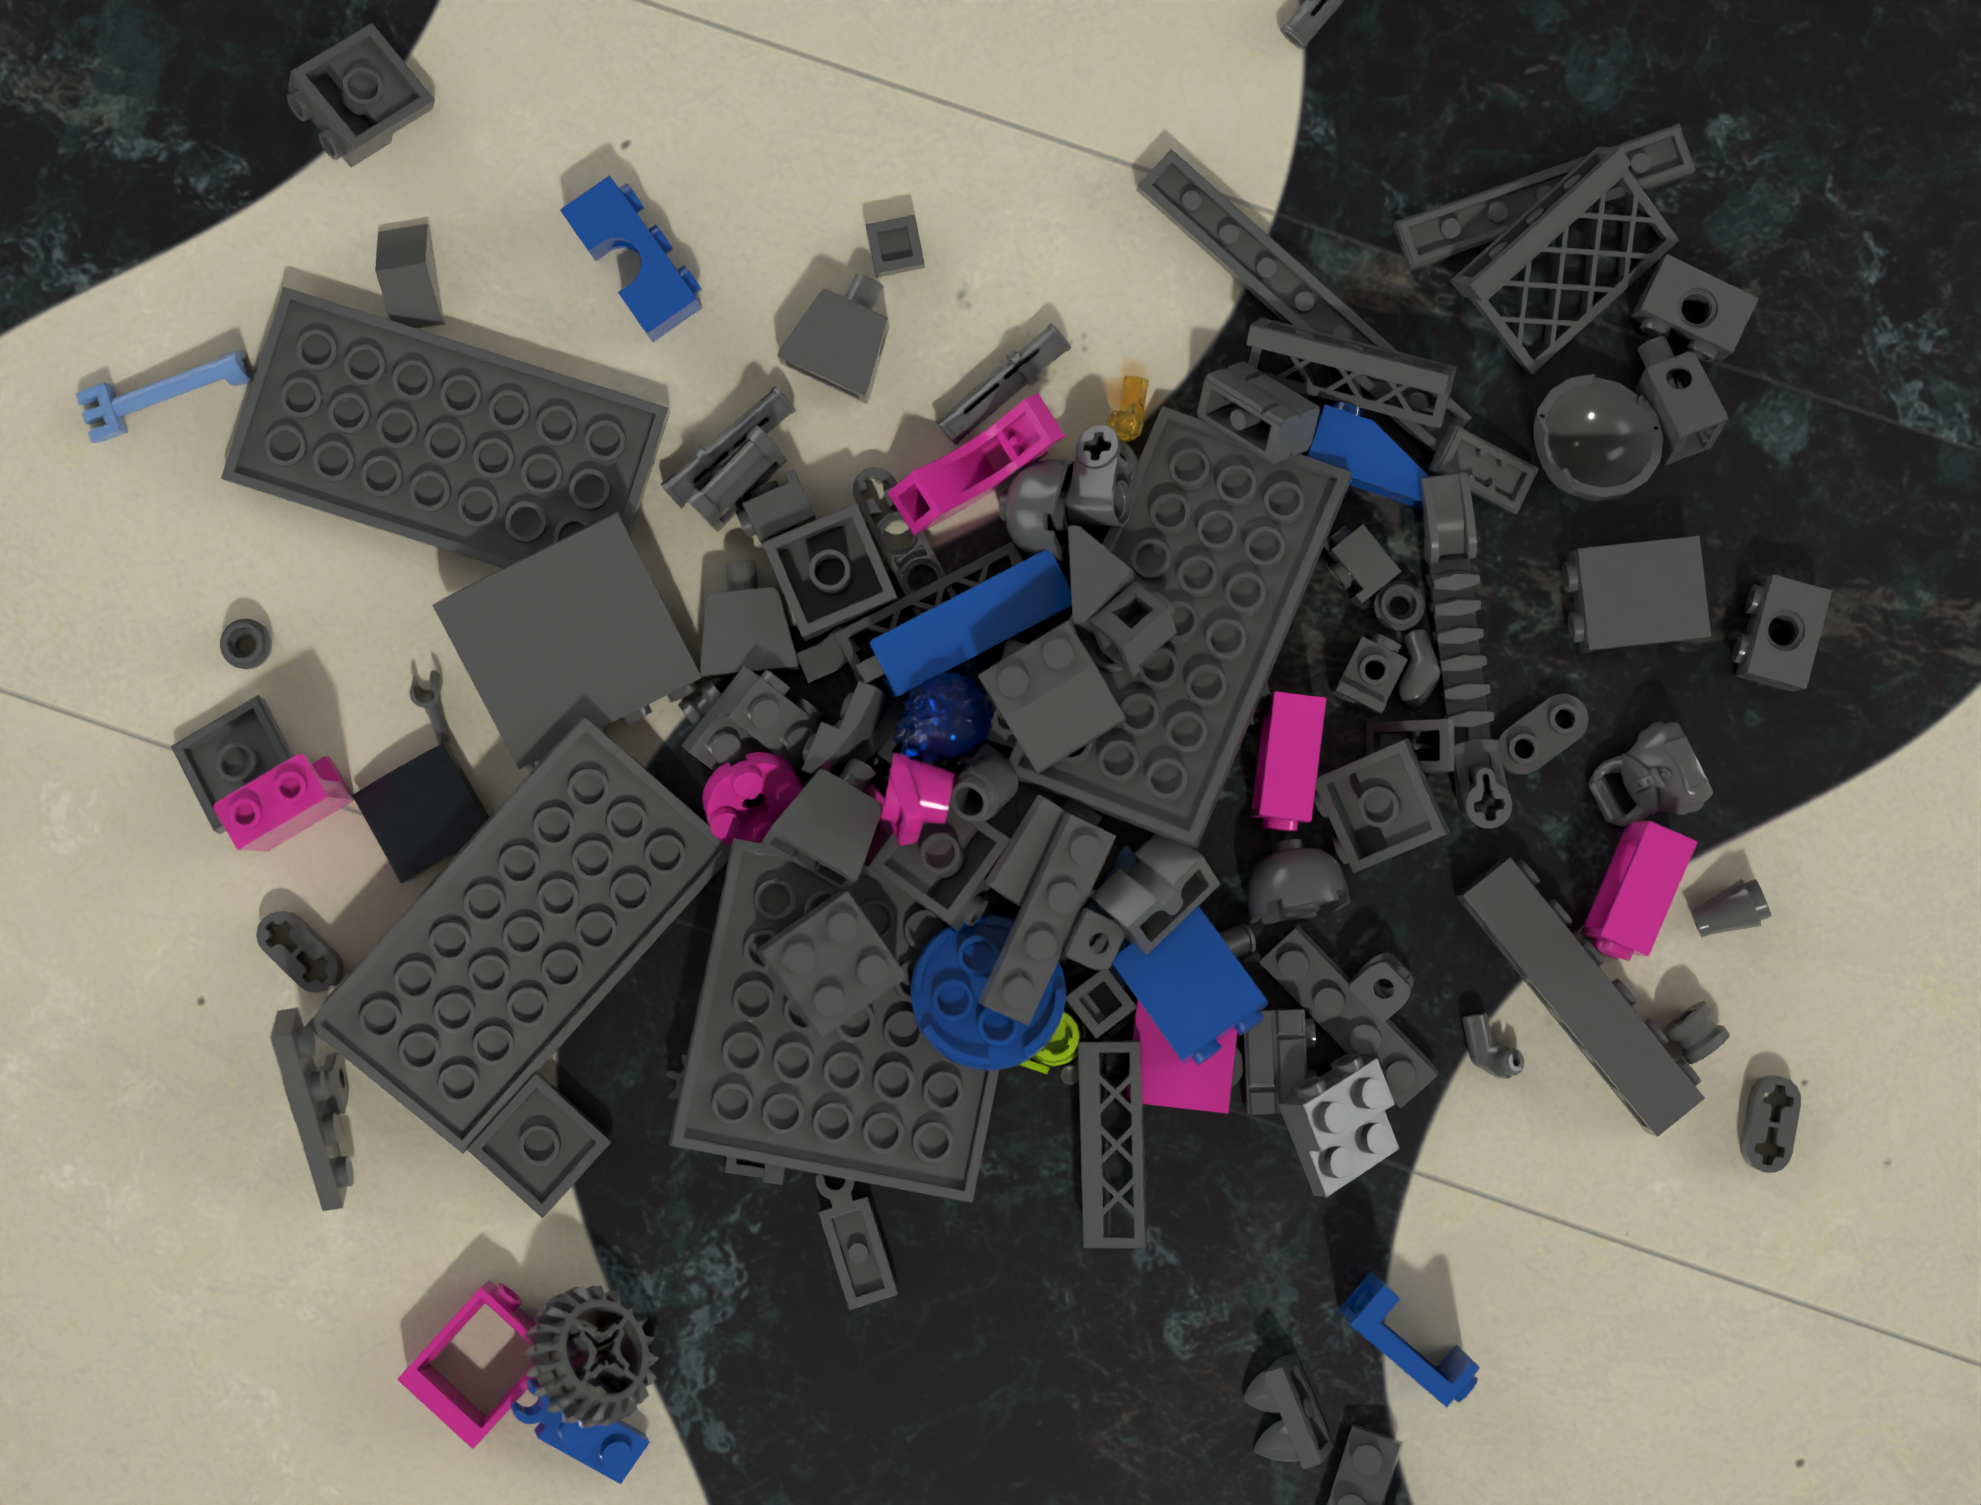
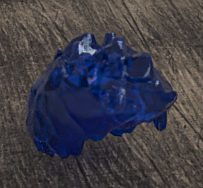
M953 672L936 675L932 679L925 680L920 686L910 691L911 698L904 703L906 710L899 722L894 726L897 733L892 740L894 743L902 742L900 754L910 756L909 759L914 760L921 757L924 762H930L933 759L946 760L948 762L950 759H956L967 754L989 736L993 728L991 720L994 718V713L991 709L992 700L988 697L987 692L982 691L967 676L963 677L961 674Z

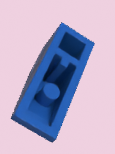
M1335 402L1334 407L1325 404L1319 412L1312 444L1308 451H1306L1305 456L1350 471L1352 480L1349 486L1423 510L1420 477L1428 475L1373 420L1362 417L1364 411L1361 408L1344 402Z

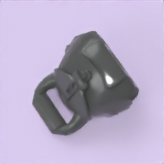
M1653 722L1648 728L1640 732L1637 742L1626 754L1622 753L1620 756L1610 758L1601 763L1593 771L1588 783V787L1605 821L1621 827L1629 826L1631 822H1642L1649 816L1659 812H1673L1678 815H1685L1686 813L1699 811L1704 806V802L1713 794L1708 779L1687 737L1677 722ZM1621 773L1624 785L1630 797L1636 803V806L1629 813L1624 814L1606 775Z

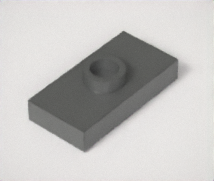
M1449 424L1428 471L1437 476L1467 472L1472 494L1508 513L1518 514L1538 472V468L1457 425Z

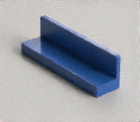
M1044 550L872 639L870 646L885 673V677L881 680L889 696L898 697L1072 606L1071 589L1053 553Z

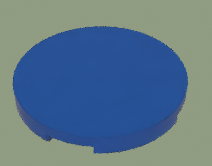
M987 915L981 917L973 926H968L964 923L959 931L951 926H947L930 940L916 962L911 981V1002L917 1025L927 1042L938 1053L960 1066L975 1070L994 1071L1019 1065L1035 1056L1047 1045L1061 1022L1066 1001V987L1059 961L1029 1026L978 1003L1015 919L999 915Z

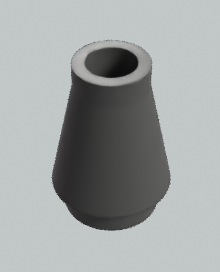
M1740 879L1702 905L1690 909L1701 938L1716 933L1761 926L1760 921L1772 917L1765 896L1756 879L1746 883Z

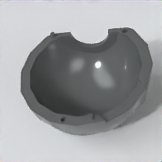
M1595 374L1571 377L1552 388L1537 410L1534 418L1536 451L1547 476L1562 492L1593 502L1617 499L1647 482L1660 463L1664 438L1658 415L1643 395H1637L1618 382L1597 378Z

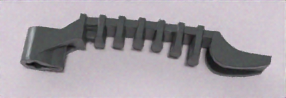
M1457 472L1454 474L1420 477L1425 525L1424 559L1428 564L1426 583L1430 585L1431 593L1429 611L1433 613L1435 630L1432 631V637L1436 641L1437 661L1441 672L1439 695L1443 698L1445 715L1442 718L1454 719L1453 773L1457 805L1462 816L1468 821L1482 828H1496L1505 823L1512 811V800L1508 792L1498 740L1491 738L1489 722L1494 721V712L1487 710L1486 695L1491 693L1490 685L1484 683L1482 666L1487 665L1486 656L1480 654L1479 639L1484 637L1483 628L1477 626L1475 611L1481 609V601L1474 598L1473 586L1480 583V576L1471 570L1470 559L1476 558L1477 535L1468 473ZM1483 791L1485 794L1495 798V804L1487 806L1486 815L1474 808V802L1482 800Z

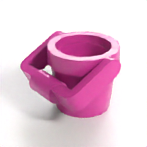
M894 753L881 820L890 822L895 840L900 847L918 841L923 822L945 823L952 792L954 772L909 759L910 756Z

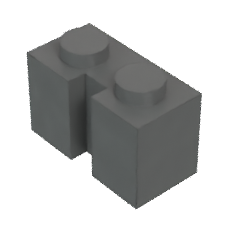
M1155 834L1150 840L1146 841L1135 853L1137 864L1130 871L1125 873L1119 869L1115 874L1107 878L1102 886L1091 896V899L1102 915L1118 924L1124 931V937L1146 956L1220 885L1207 861L1199 852L1189 845L1159 834Z

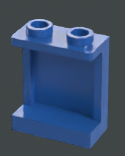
M1199 906L1147 956L1136 946L1130 944L1116 954L1113 960V967L1128 985L1183 1065L1192 1059L1197 1066L1204 1063L1223 1048L1218 1040L1234 1029L1239 1035H1242L1265 1018L1260 1010L1267 1006L1266 998Z
M1371 1271L1338 1310L1353 1328L1446 1408L1453 1400L1461 1402L1475 1387L1478 1381L1475 1374L1480 1366L1458 1345L1453 1347L1439 1365H1433L1382 1320L1400 1298Z

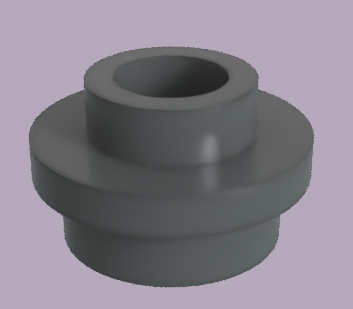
M1396 580L1380 588L1374 598L1373 609L1377 620L1385 628L1393 631H1405L1420 621L1424 613L1425 602L1422 593L1415 585L1407 581ZM1400 597L1405 600L1407 610L1404 615L1399 616L1391 612L1389 604L1392 598Z
M239 619L229 624L223 631L220 639L221 653L225 660L236 668L254 669L261 666L269 658L272 651V638L268 629L260 622L252 619ZM251 635L255 640V648L252 652L244 654L240 649V641L243 637Z

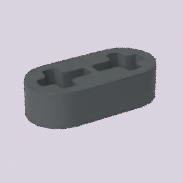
M279 911L270 913L261 920L256 933L259 946L298 986L306 991L317 993L330 990L339 983L344 970L342 959L301 917L292 912ZM274 923L277 925L290 923L292 929L288 935L299 946L296 950L286 943L274 945L272 942L276 935L272 929ZM305 953L315 961L327 959L329 963L324 969L329 975L327 980L322 978L310 980L308 975L311 973L312 968L302 958Z
M1767 1075L1758 1079L1752 1085L1749 1093L1741 1139V1154L1744 1161L1750 1167L1765 1173H1775L1784 1169L1790 1162L1793 1154L1801 1107V1094L1798 1087L1791 1080L1776 1075ZM1776 1085H1779V1093L1786 1095L1787 1101L1785 1105L1776 1106L1773 1121H1770L1772 1108L1769 1103L1763 1102L1765 1092L1772 1093ZM1768 1127H1772L1770 1143L1778 1146L1777 1155H1768L1766 1163H1762L1763 1156L1755 1152L1756 1143H1765Z

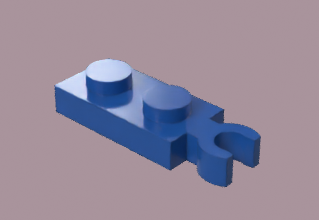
M528 1379L526 1382L529 1392L534 1395L540 1386L538 1380ZM547 1395L537 1396L536 1403L529 1407H524L515 1401L510 1405L515 1417L520 1422L525 1424L539 1422L534 1429L538 1439L619 1484L623 1482L650 1443L645 1433L620 1419L616 1423L605 1427L603 1425H596L591 1428H581L578 1421L563 1423L562 1410L556 1413L546 1412L549 1402Z

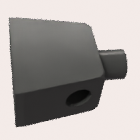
M856 273L845 297L823 289L780 348L777 355L780 363L867 404L871 396L889 330L888 318L873 311L883 285L868 276Z
M1666 336L1656 337L1639 346L1637 350L1646 369L1636 387V394L1639 396L1643 395L1658 415L1664 438L1661 453L1664 465L1712 448L1729 418L1696 354L1693 351H1688L1674 356Z
M755 560L726 563L728 591L706 594L700 665L701 676L705 679L735 677L744 665L755 674H762L766 669L771 673L801 670L796 654L797 649L779 588H758Z
M857 759L848 760L839 778L826 770L820 769L773 824L761 843L839 889L848 891L861 873L883 809V805L879 801L865 794L876 775L875 771L869 765Z

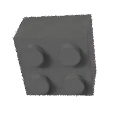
M857 503L763 542L799 631L806 642L831 632L839 626H845L871 615L898 601Z
M848 891L836 892L755 950V953L812 1035L819 1038L828 1035L907 978Z

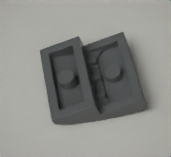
M1038 794L984 884L1010 902L1022 907L1063 816L1068 812ZM1114 844L1110 848L1084 908H1087L1091 901V896L1098 890L1121 852V849Z

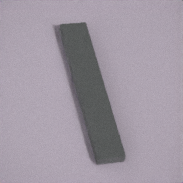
M1680 124L1612 147L1621 148L1632 163L1628 170L1644 191L1690 176L1696 171ZM1587 156L1395 221L1393 227L1409 272L1490 245ZM1619 181L1606 192L1605 205L1627 197V192ZM1593 205L1589 207L1586 211L1593 209Z

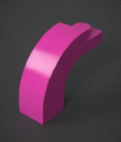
M1039 393L1025 398L995 424L971 441L911 472L887 493L912 534L916 535L959 513L1014 479L1025 466L1039 461L1048 454L1047 450L1064 438L1065 435Z

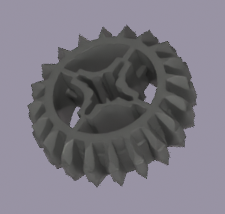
M601 1285L590 1286L586 1289L584 1286L574 1287L566 1291L564 1295L561 1293L552 1297L546 1303V1307L540 1309L533 1316L537 1325L530 1327L525 1335L534 1345L527 1347L522 1355L533 1360L534 1367L530 1368L525 1376L537 1377L540 1386L533 1396H548L549 1402L546 1412L556 1413L562 1410L563 1423L578 1421L581 1428H591L596 1425H603L605 1427L616 1423L618 1419L633 1414V1411L637 1410L636 1405L642 1403L649 1396L646 1387L651 1385L657 1377L648 1367L654 1365L659 1357L648 1350V1346L652 1344L656 1337L645 1336L642 1327L647 1318H635L633 1316L635 1302L626 1301L620 1304L619 1291L604 1293ZM575 1319L589 1322L597 1327V1330H593L588 1325L582 1326ZM589 1382L594 1387L600 1386L607 1393H597L586 1387L585 1384Z

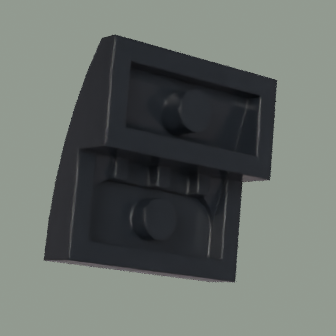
M444 742L417 756L352 795L400 883L414 879L444 859L457 854L490 818L448 742Z

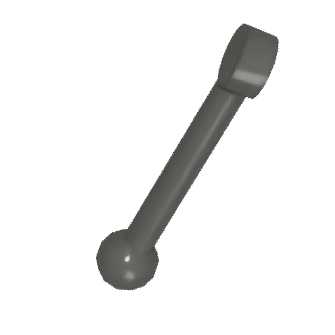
M1135 1010L1125 1016L1105 1035L1106 1040H1115L1130 1025H1134ZM1079 1060L1075 1064H1066L1061 1069L1060 1075L1064 1083L1073 1085L1079 1081Z

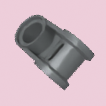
M1101 424L1092 426L1085 430L1078 439L1072 480L1066 497L1067 515L1069 521L1074 526H1124L1129 520L1137 456L1129 445L1121 442L1118 434L1109 426Z

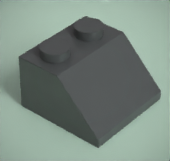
M1068 621L978 675L985 690L1037 774L1126 721L1124 714L1095 663Z

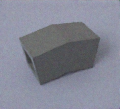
M841 626L835 629L820 644L796 653L809 684L834 675L848 665L833 636L834 633L842 630ZM849 638V641L852 644L858 656L862 652V650L851 638Z

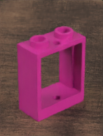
M1276 691L1269 695L1268 707L1263 711L1250 816L1262 819L1261 828L1292 832L1297 831L1298 823L1311 822L1326 698Z
M1651 821L1631 822L1623 831L1580 934L1593 939L1592 945L1599 953L1617 960L1621 958L1630 961L1632 955L1649 957L1697 841Z
M490 1280L478 1289L397 1379L472 1449L511 1408L512 1402H516L528 1389L526 1386L528 1379H537V1377L525 1376L529 1371L528 1369L495 1407L485 1415L430 1365L485 1303L529 1344L534 1345L525 1334L529 1331L530 1327L537 1324L535 1320L531 1319L519 1308L522 1304L520 1297L507 1285L499 1283L495 1286Z

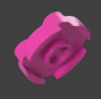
M766 752L745 754L746 761L738 762L732 767L728 761L710 776L705 785L702 800L707 822L714 836L731 846L733 838L756 843L763 841L773 824L804 789V785L794 767L781 756ZM758 794H763L764 801L756 807L748 808L744 803L746 798L755 799Z

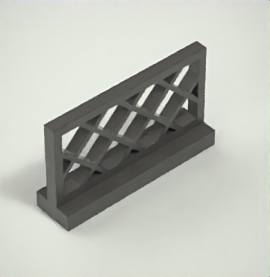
M1598 146L1450 281L1461 296L1467 297L1472 301L1527 374L1533 375L1679 241L1678 237L1628 170L1632 163L1621 148ZM1619 181L1627 192L1625 215L1604 214L1606 192ZM1593 205L1592 213L1585 212L1589 207ZM1637 208L1640 210L1643 216H1636ZM1577 218L1591 219L1588 249L1567 247L1569 226ZM1603 219L1624 221L1620 251L1599 249ZM1635 222L1649 223L1660 238L1644 253L1632 252ZM1556 238L1555 246H1548ZM1540 252H1554L1551 282L1529 281L1532 259ZM1566 253L1587 255L1583 284L1562 283ZM1598 256L1619 257L1617 278L1608 286L1595 285ZM1631 258H1638L1630 265ZM1519 272L1518 280H1510ZM1503 286H1517L1514 316L1499 315L1488 301ZM1529 287L1550 289L1547 318L1525 317ZM1561 289L1582 291L1580 312L1571 320L1558 319ZM1594 292H1601L1593 299ZM1505 322H1513L1512 331ZM1524 323L1546 324L1544 343L1530 356L1522 345ZM1557 325L1563 326V327L1556 333V331H1557Z

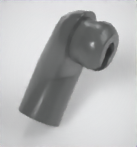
M1423 629L1412 631L1403 638L1410 662L1400 680L1398 691L1402 702L1412 708L1420 707L1427 701L1441 676L1440 667L1429 635Z
M1487 1013L1462 1017L1469 1057L1475 1066L1496 1078L1508 1079L1521 1073L1524 1068L1522 1053L1516 1048H1509L1492 1039Z

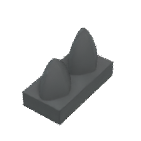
M1294 1352L1277 1358L1267 1370L1254 1378L1243 1398L1246 1404L1258 1410L1280 1413L1282 1417L1281 1420L1275 1422L1261 1435L1254 1447V1452L1275 1461H1300L1302 1469L1320 1465L1334 1448L1297 1353Z

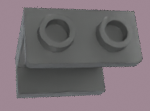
M1700 536L1578 548L1569 553V562L1563 563V584L1567 593L1572 592L1575 611L1568 615L1569 635L1572 643L1578 642L1580 653L1669 642H1694L1711 637Z

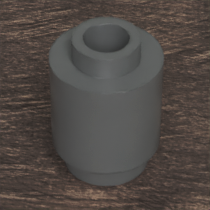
M994 755L981 757L953 782L950 797L953 810L959 817L967 821L988 820L1016 794L1018 789L1017 774L1013 767L1001 757Z

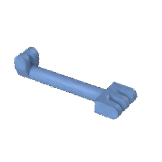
M240 349L220 356L212 362L117 397L113 385L107 383L78 392L76 397L79 405H88L97 401L100 405L82 413L85 424H93L103 420L106 424L88 432L91 443L103 442L128 433L123 418L124 415L225 379L233 386L251 382L253 379L250 370L244 366L246 362L244 351Z

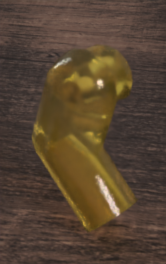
M1124 376L1119 411H1113L1107 419V426L1112 428L1123 442L1137 439L1143 430L1144 409L1149 380L1145 378Z

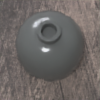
M1043 460L1031 463L1016 475L1009 489L1001 494L999 501L1000 518L1006 521V527L1013 542L1019 549L1030 556L1047 550L1053 553L1056 561L1065 562L1068 561L1066 556L1070 557L1068 526L1074 525L1071 524L1067 515L1066 497L1071 484L1075 461Z
M1301 839L1285 840L1272 844L1273 854L1263 857L1256 862L1250 870L1245 887L1249 920L1253 924L1261 919L1262 924L1307 919L1317 916L1316 911L1320 910V905L1329 903L1331 912L1340 910L1350 904L1347 883L1340 865L1330 854L1321 849L1303 848Z

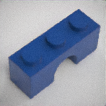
M609 175L560 209V211L595 261L615 249H629L640 255L641 269L638 276L618 293L650 340L655 342L702 309L695 297L702 289L685 265L676 270L666 254L673 250L659 227L655 224L648 229L637 213L643 210L644 206L631 187L626 183L619 188Z

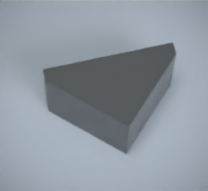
M423 224L378 232L375 272L390 320L413 328L445 324L429 225Z
M1076 525L1068 526L1073 625L1079 639L1086 640L1094 635L1089 619L1134 583L1136 578L1129 566L1080 526Z
M1454 719L1366 723V755L1409 738L1424 773H1447L1454 771Z

